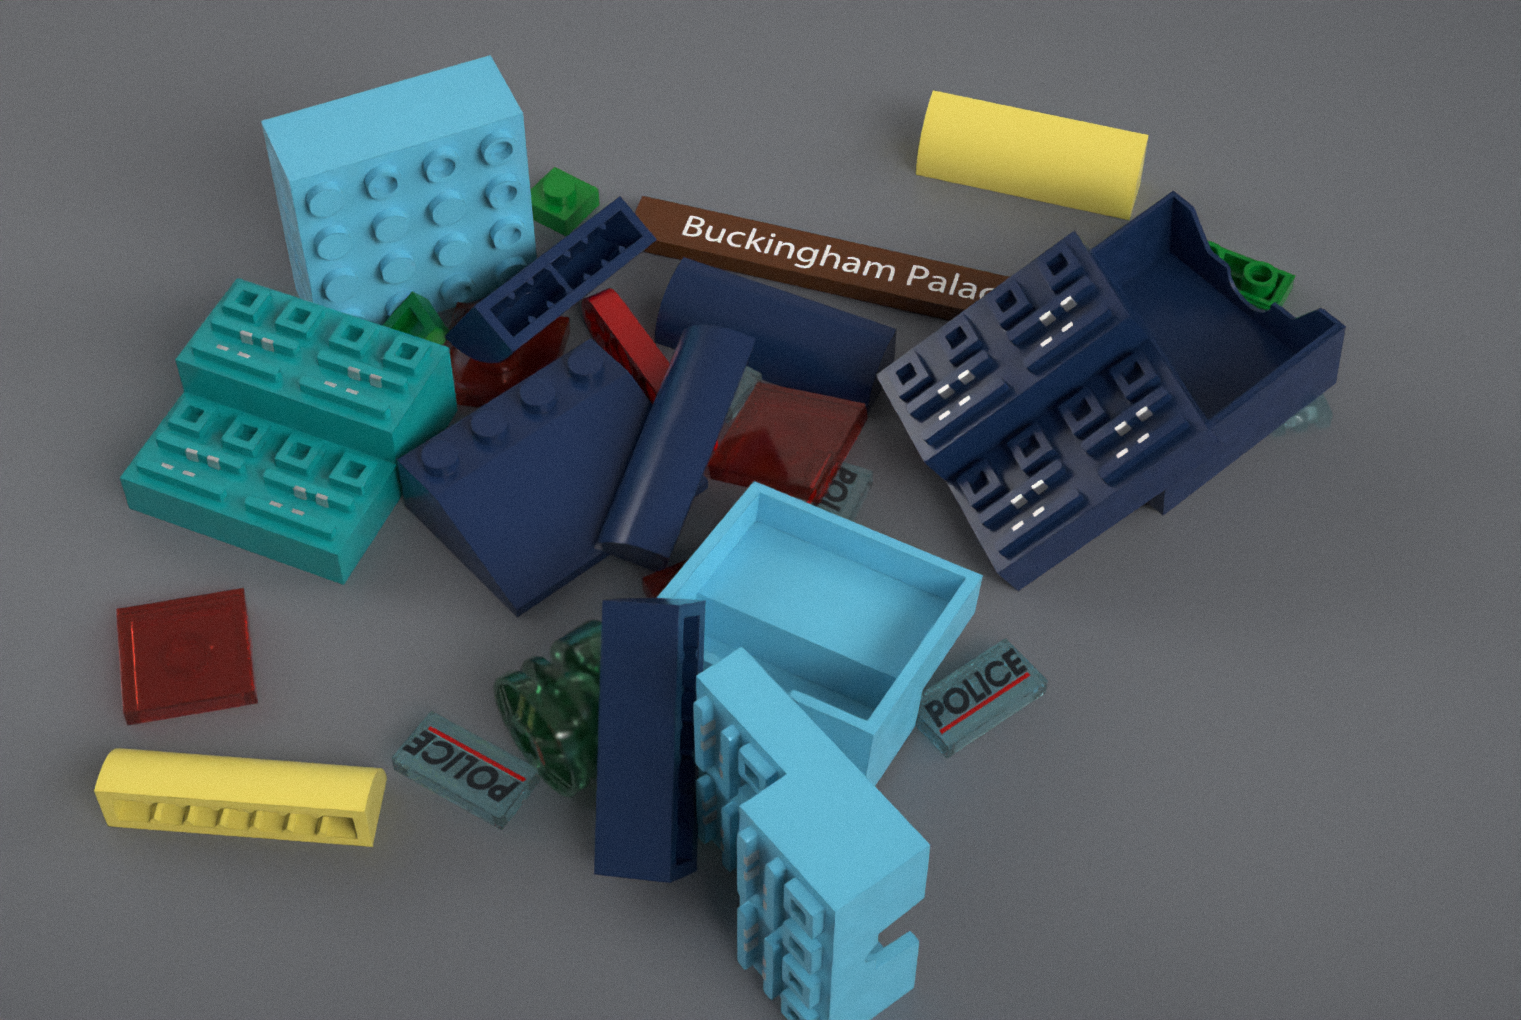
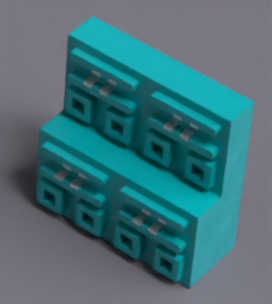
M237 278L175 359L184 392L120 476V481L128 506L132 510L344 585L403 495L397 459L445 430L458 411L449 347Z

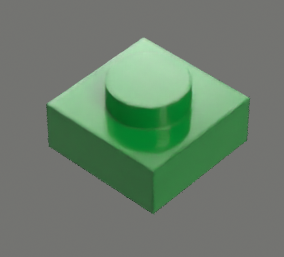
M556 167L551 169L530 189L533 220L565 237L600 205L598 188Z
M413 291L383 324V326L440 345L446 342L445 335L449 332L429 300Z

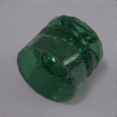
M589 619L554 641L550 648L551 662L544 657L532 655L524 660L520 671L510 669L499 676L493 684L496 705L516 746L530 766L548 786L560 795L569 798L584 790L590 783L589 778L597 780L602 628L600 620Z

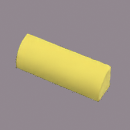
M933 90L922 127L916 175L1130 220L1141 182L1149 135Z
M115 748L108 754L102 765L94 792L109 827L373 847L387 777L382 768Z

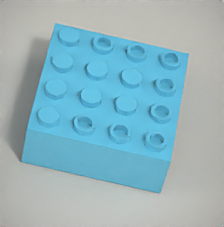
M491 55L261 121L295 288L300 299L383 325L412 291L428 299L438 313L487 297L537 259L524 116Z

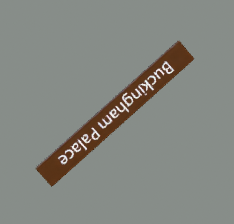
M642 196L635 211L638 218L657 239L643 252L679 260L685 257L723 270L949 321L1009 278V276L647 196Z

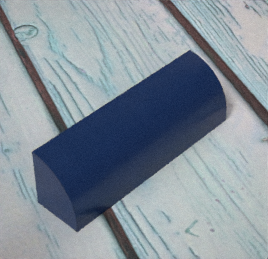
M619 196L477 303L445 335V338L459 351L472 359L484 363L501 362L651 246L657 239L622 197Z
M685 257L678 264L667 285L655 327V343L672 349H676L683 330L693 325L719 326L754 337L756 341L744 374L864 416L868 415L883 388L876 374L895 360L897 332L895 328Z
M693 325L683 330L594 548L664 575L750 359L756 338L732 329L713 325Z
M619 598L602 600L594 875L671 883L697 871L698 823L696 780L699 778V767L695 763L694 702L697 701L696 675L703 672L706 600L672 598Z

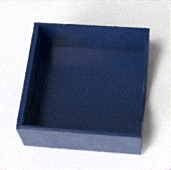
M1175 191L1170 192L1091 249L1114 275L1226 447L1148 501L1162 516L1336 384L1346 326L1321 307L1299 317H1294L1276 302L1268 310L1258 309L1250 304L1235 286L1228 263L1211 250L1194 206Z

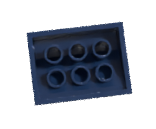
M590 338L397 459L405 506L516 617H519L610 555L594 547L653 404L631 374ZM704 474L695 497L708 489V480Z

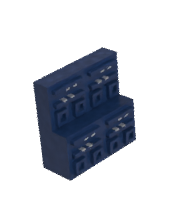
M1075 230L876 374L924 463L947 482L997 574L1018 591L1226 448L1114 275Z

